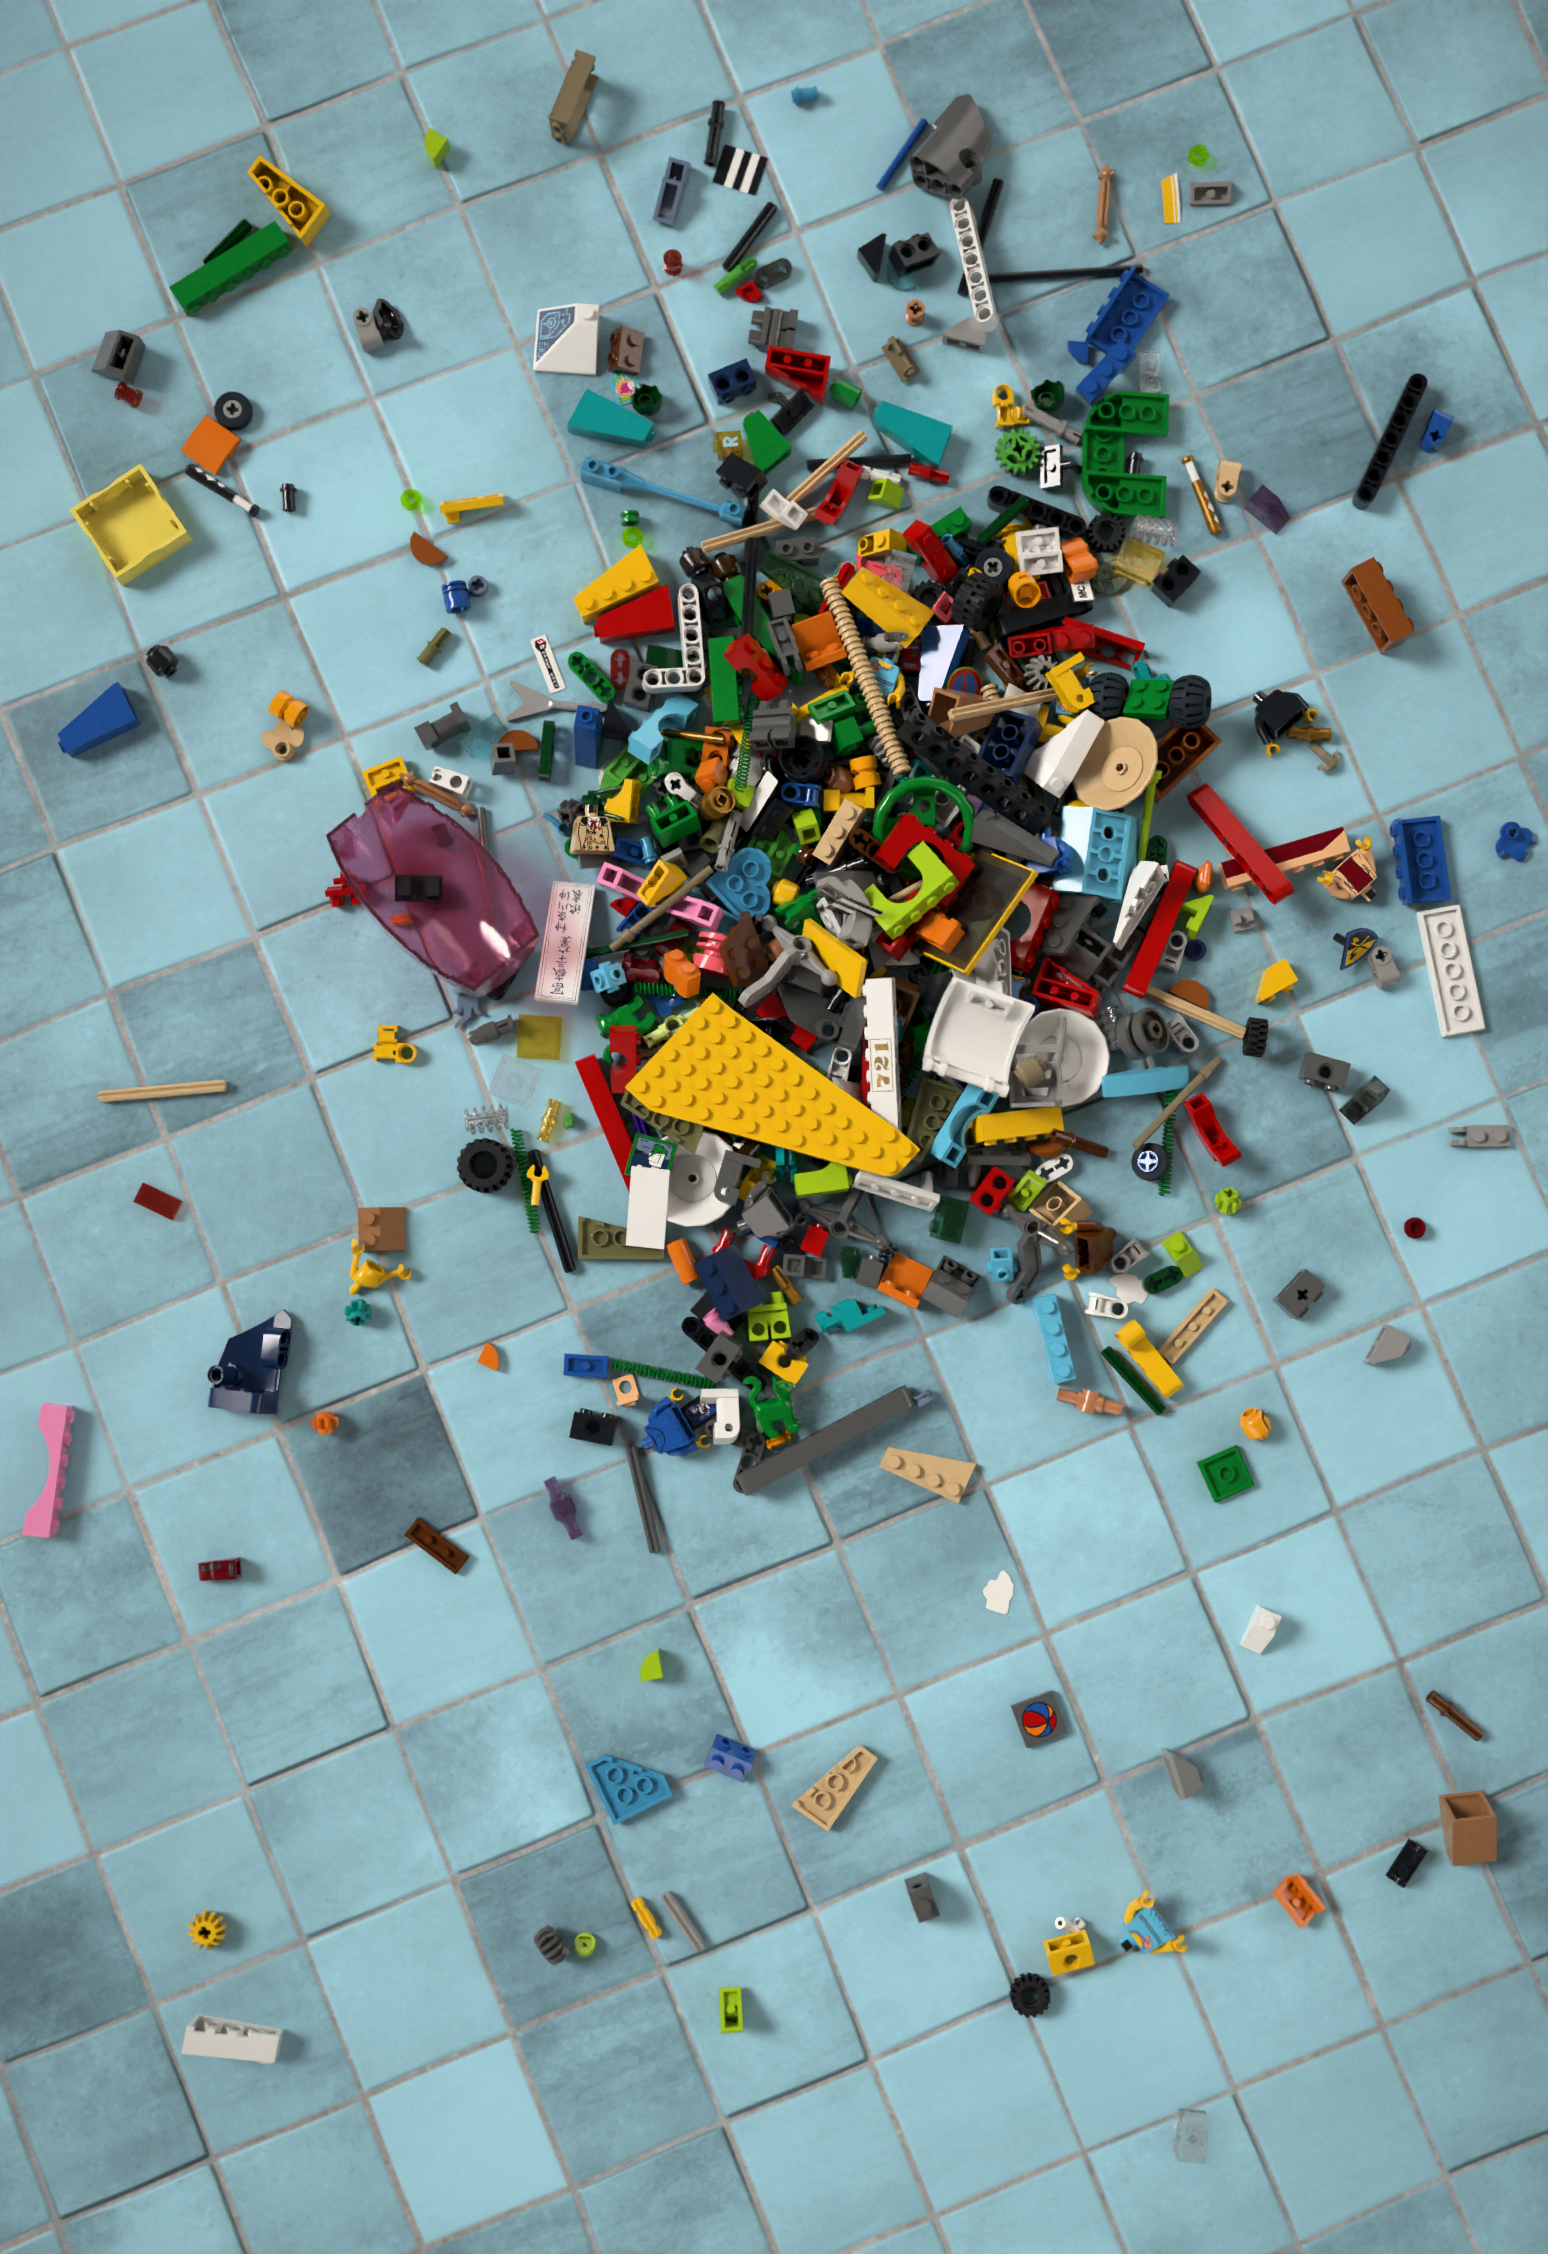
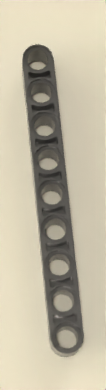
M906 1385L898 1387L749 1467L735 1477L745 1496L750 1495L901 1414L916 1404Z

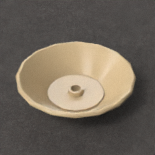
M1118 717L1105 721L1072 780V785L1078 798L1087 806L1099 808L1103 811L1125 807L1138 798L1151 782L1158 762L1157 742L1151 729L1134 718Z

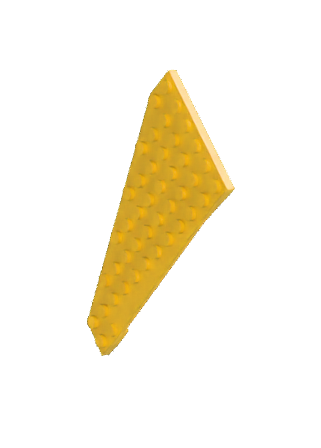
M714 993L703 1002L625 1086V1089L651 1112L884 1177L899 1174L920 1151V1148L903 1133L731 1009Z

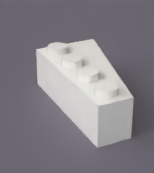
M991 921L969 924L973 952L990 929L989 923ZM1002 927L975 965L976 983L978 986L1012 997L1010 932Z
M197 2013L186 2026L181 2054L251 2060L262 2064H271L279 2056L284 2029Z

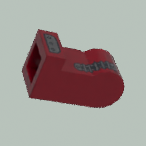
M917 636L906 649L903 647L901 650L900 670L902 675L918 677L921 636Z
M677 919L667 933L688 929L690 934L692 928ZM687 938L659 943L655 947V952L664 958L665 953L675 949L680 950Z
M625 952L622 969L625 972L626 981L645 982L646 984L649 982L650 985L652 983L656 984L659 981L662 966L658 961L633 958L634 953Z
M240 1557L198 1563L199 1581L232 1580L242 1577Z

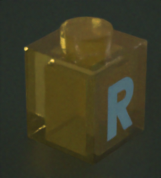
M741 430L716 432V440H712L713 453H718V460H725L731 452L743 458Z

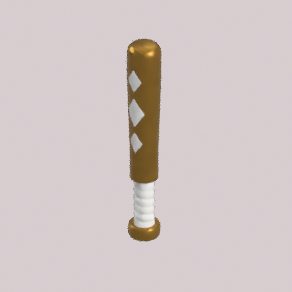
M1193 455L1186 456L1181 462L1186 466L1190 475L1191 485L1209 533L1212 536H1216L1222 532V527L1202 479L1197 474L1193 464Z

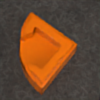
M487 1342L477 1362L497 1371L499 1368L498 1353L495 1347Z

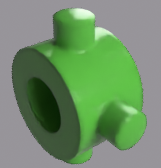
M570 1112L565 1114L563 1126L565 1129L572 1128L574 1115Z

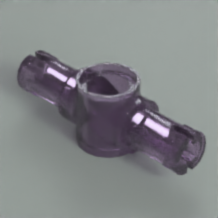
M555 1476L544 1480L543 1482L551 1498L549 1507L555 1520L560 1521L561 1524L563 1523L571 1540L581 1537L583 1534L575 1519L577 1510L571 1496L562 1492Z

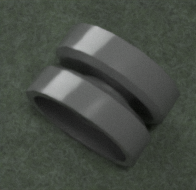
M1147 1007L1138 1010L1136 1013L1124 1015L1118 1020L1116 1025V1035L1120 1048L1132 1060H1141L1150 1055L1162 1053L1169 1045L1170 1034L1168 1025L1161 1013L1153 1007Z

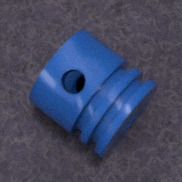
M451 581L441 586L447 613L458 614L471 609L465 581Z

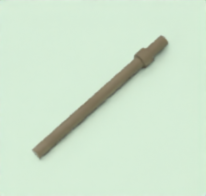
M708 865L630 929L626 928L621 932V936L609 945L611 950L615 952L626 942H631L638 932L714 872L711 866Z
M1215 1056L1207 1066H1203L1197 1072L1198 1075L1132 1143V1146L1138 1150L1198 1086L1213 1075L1212 1072L1222 1063V1059Z

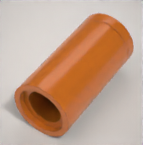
M685 1237L665 1246L682 1285L700 1278L694 1266L696 1261Z

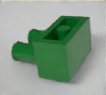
M854 716L834 723L832 726L831 742H829L834 757L842 756V758H846L854 754L853 751L859 748L858 745L862 741L871 738L875 732L877 733V728L874 726L875 722L871 720L858 725Z
M670 793L672 800L668 794L664 797V801L670 809L662 812L656 802L651 803L654 807L653 809L650 804L645 808V811L651 818L649 820L653 833L663 848L701 829L698 816L689 801L680 802L677 795Z

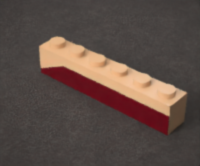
M1339 827L1268 848L1264 851L1283 874L1292 871V874L1304 871L1306 866L1312 865L1313 868L1324 865L1326 860L1332 859L1333 862L1345 859V855L1351 850L1344 828ZM1235 859L1221 862L1217 866L1224 891L1231 889L1232 892L1243 889V885L1249 883L1252 886L1256 885Z

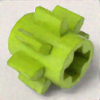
M1225 1188L1220 1190V1194H1216L1214 1203L1217 1204L1216 1209L1221 1213L1230 1215L1236 1213V1210L1241 1208L1242 1200L1239 1199L1240 1194L1235 1189Z

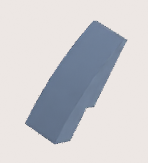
M669 157L653 216L654 221L674 225L691 169L690 162Z

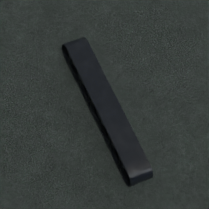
M1413 374L1403 387L1353 495L1352 504L1359 510L1368 508L1378 493L1427 387V378L1423 374ZM1412 384H1416L1419 389L1413 388ZM1403 402L1409 403L1410 408L1404 406ZM1394 420L1400 421L1402 426L1396 425ZM1386 439L1392 440L1393 445L1388 444ZM1377 457L1383 458L1385 463L1379 462ZM1369 476H1374L1376 478V482L1371 481L1369 479ZM1360 494L1366 495L1368 500H1363Z

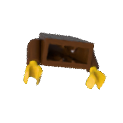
M1067 1218L1060 1219L1059 1222L1061 1224L1067 1225L1065 1228H1059L1063 1233L1070 1234L1073 1230H1076L1073 1233L1076 1246V1268L1071 1264H1065L1062 1267L1065 1272L1063 1275L1066 1279L1072 1281L1077 1277V1274L1082 1276L1099 1272L1103 1265L1113 1256V1240L1117 1237L1116 1231L1097 1221L1082 1220L1071 1223Z

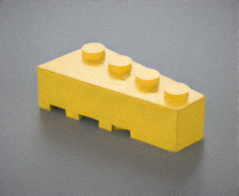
M259 155L247 171L306 247H308L332 213L323 202Z
M642 545L637 546L573 598L575 607L584 624L660 588L658 578Z
M861 567L841 592L886 632H906L908 637L898 641L905 649L920 634L934 614L932 609L864 567Z
M1059 1106L979 1115L971 1122L967 1129L969 1145L984 1143V1146L997 1145V1141H1004L1007 1144L1018 1142V1138L1030 1141L1038 1139L1037 1136L1039 1135L1049 1138L1054 1128L1064 1131L1061 1107Z

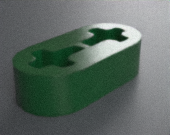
M1170 1265L1147 1275L1142 1281L1143 1290L1148 1294H1157L1181 1281L1182 1271L1179 1267ZM1168 1270L1176 1271L1177 1275L1174 1276V1281L1172 1279L1164 1280L1163 1277L1169 1275ZM1150 1279L1152 1281H1157L1160 1279L1161 1281L1160 1283L1155 1285V1290L1153 1288H1148L1147 1286L1148 1284H1150Z

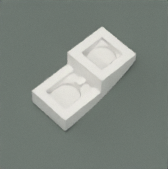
M774 488L759 506L777 521L793 530H797L808 516V513L795 501L792 500L789 503Z

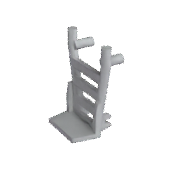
M1058 1017V1028L1054 1030V1035L1057 1037L1055 1044L1017 1045L1010 1066L1011 1071H1009L1011 1108L1050 1107L1063 1104L1061 1064L1067 1035L1066 1017ZM1055 1052L1053 1061H1043L1047 1070H1052L1050 1078L1032 1087H1049L1047 1096L1026 1097L1024 1090L1026 1087L1019 1085L1013 1073L1015 1065L1018 1063L1016 1054Z

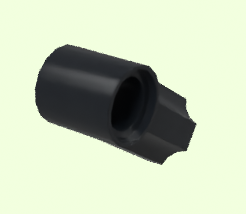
M964 533L959 542L964 549L963 552L967 556L976 559L985 549L992 547L1002 548V545L995 540H991L983 546L976 537ZM989 562L990 567H994L996 562Z

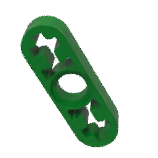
M574 652L568 657L570 670L600 702L608 704L610 701H613L616 697L615 688L583 653ZM575 658L577 660L582 659L581 664L585 668L583 673L578 665L573 666ZM588 673H596L598 676L597 681L594 683L587 682L586 676ZM600 684L606 691L610 689L609 697L606 695L602 697V691L598 687Z

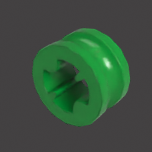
M626 510L620 513L621 518H623L621 521L622 526L631 527L640 524V519L637 518L639 511Z

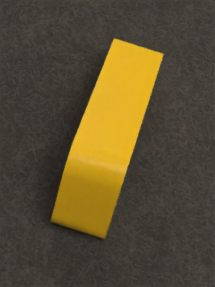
M1129 1320L1114 1333L1118 1341L1165 1399L1171 1397L1184 1386L1178 1376L1146 1338L1145 1331L1135 1320Z

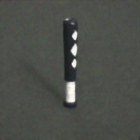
M194 464L186 466L185 473L187 476L229 502L244 508L251 517L257 516L260 510L258 505L250 504L238 496L236 492Z

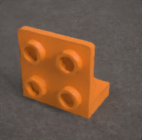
M830 611L791 625L795 642L807 672L847 657Z
M897 1252L889 1262L876 1290L916 1309L933 1270Z

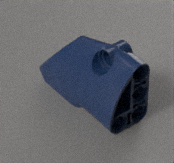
M285 1309L263 1323L228 1339L218 1365L210 1367L207 1373L208 1381L212 1384L208 1407L254 1414H276L281 1372L288 1362L293 1318Z

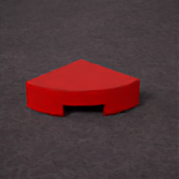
M753 280L735 289V294L745 302L758 303L763 301V296Z
M623 897L614 900L609 906L626 918L639 902Z

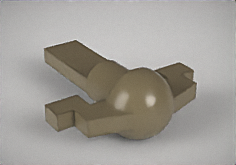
M1316 742L1309 746L1326 764L1324 766L1321 763L1317 767L1319 771L1322 769L1324 772H1327L1337 767L1341 759L1338 750L1332 754L1333 759Z

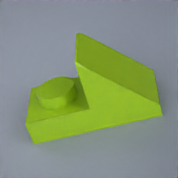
M1207 895L1182 904L1180 912L1190 916L1186 926L1189 929L1188 938L1196 939L1213 904V895Z
M1029 1169L1006 1200L1024 1212L1046 1185L1047 1181Z
M1181 1231L1176 1232L1161 1242L1175 1265L1182 1271L1184 1279L1203 1267L1196 1249L1191 1248Z
M741 1986L719 1988L721 2034L743 2032Z

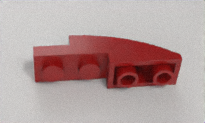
M1094 624L1050 627L1007 637L1010 658L1096 647Z

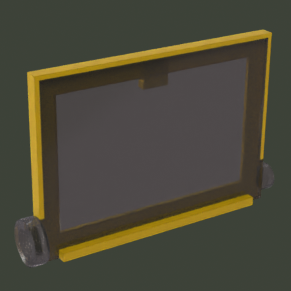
M981 844L977 845L978 848L975 853L971 852L969 854L972 858L971 861L976 865L948 906L942 909L937 905L935 906L938 911L948 917V920L951 918L957 920L962 925L961 929L965 934L950 954L927 943L919 936L910 947V953L917 958H921L924 955L969 976L1038 876L1035 870L998 856L999 851L997 849Z

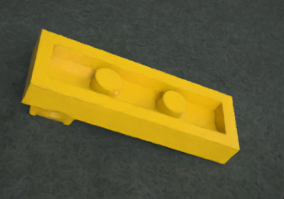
M503 493L443 501L440 502L441 514H445L448 524L457 523L461 520L460 511L504 505Z

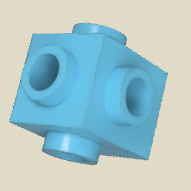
M611 961L598 965L599 969L589 973L596 993L604 990L611 993L620 990L619 985L627 983L625 972L620 962L611 964Z
M1011 1247L989 1249L990 1261H986L987 1274H991L992 1282L1014 1281L1013 1272H1017V1260L1012 1259Z

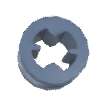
M480 575L470 578L468 582L470 592L476 597L484 596L488 591L486 579ZM478 582H481L483 588H479L478 591H476L473 585H477Z
M930 1389L913 1397L918 1402L917 1407L935 1399L934 1396L930 1395Z

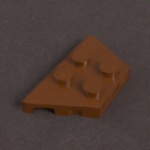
M743 911L740 914V921L731 928L728 937L723 940L719 947L733 987H749L764 977L770 969L750 912Z

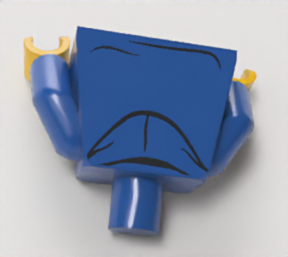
M674 1388L669 1397H664L653 1406L648 1417L649 1424L645 1427L648 1436L641 1440L646 1450L655 1447L659 1454L666 1452L669 1456L683 1457L697 1451L698 1447L707 1448L710 1446V1442L705 1445L701 1444V1439L707 1437V1435L702 1434L697 1438L678 1404H673V1401L678 1402L683 1398V1395L680 1398L673 1396V1393L679 1388Z

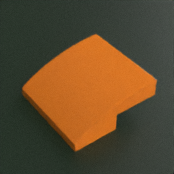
M206 415L194 429L181 452L214 475H219L227 458L232 457L241 438Z

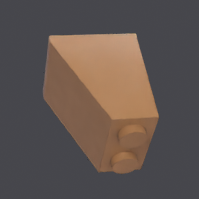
M934 687L928 717L957 738L991 725L996 713L952 722L948 716L950 709L991 701V699L974 693Z
M1483 1791L1439 1795L1445 1849L1452 1865L1464 1866L1497 1861V1817Z

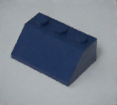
M1010 710L997 712L978 755L1018 785L1043 728L1036 718Z
M735 1243L694 1263L723 1322L765 1302Z

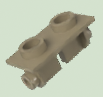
M890 337L887 340L888 344L881 347L902 383L920 373V370L899 337Z

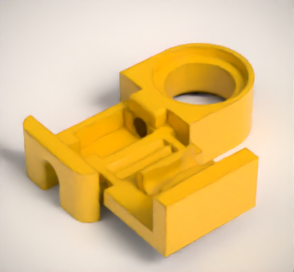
M1006 384L997 386L992 393V406L996 407L997 423L994 427L1001 429L1005 426V429H1011L1014 424L1029 425L1032 420L1021 415L1025 405L1022 408L1013 405V391ZM998 391H1004L1007 394V400H1001L998 397Z
M378 1025V1041H380V1045L379 1042H375L373 1045L375 1050L373 1054L374 1061H378V1058L396 1059L395 1062L409 1063L417 1058L418 1051L413 1044L396 1043L395 1032H398L399 1026ZM404 1047H410L413 1050V1056L410 1059L403 1058L401 1052Z

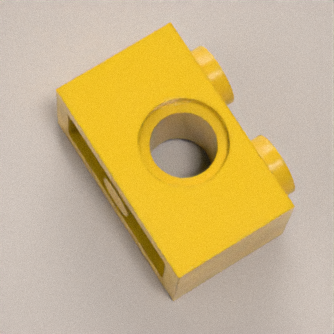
M780 1339L777 1342L772 1340L758 1362L787 1382H793L795 1386L809 1365L805 1362L807 1358L803 1356L800 1360H791V1364L788 1367H781L778 1360L782 1355H786L784 1349L787 1344Z
M1085 1929L1043 1941L1052 1976L1095 1965L1091 1944Z

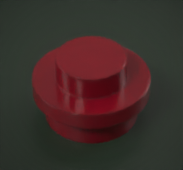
M1409 1218L1404 1223V1232L1409 1238L1418 1239L1426 1231V1225L1420 1218Z

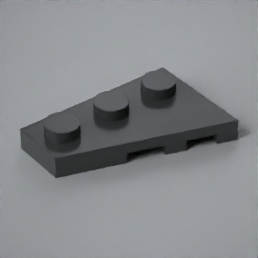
M1059 893V904L1053 910L1051 924L1043 948L1045 955L1064 957L1067 955L1079 936L1078 932L1084 922L1087 923L1092 909L1100 902L1099 896Z

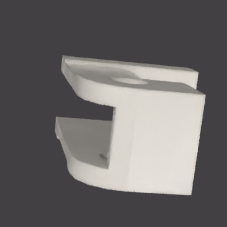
M701 1389L700 1404H716L717 1422H714L713 1445L732 1444L736 1441L740 1429L738 1389Z

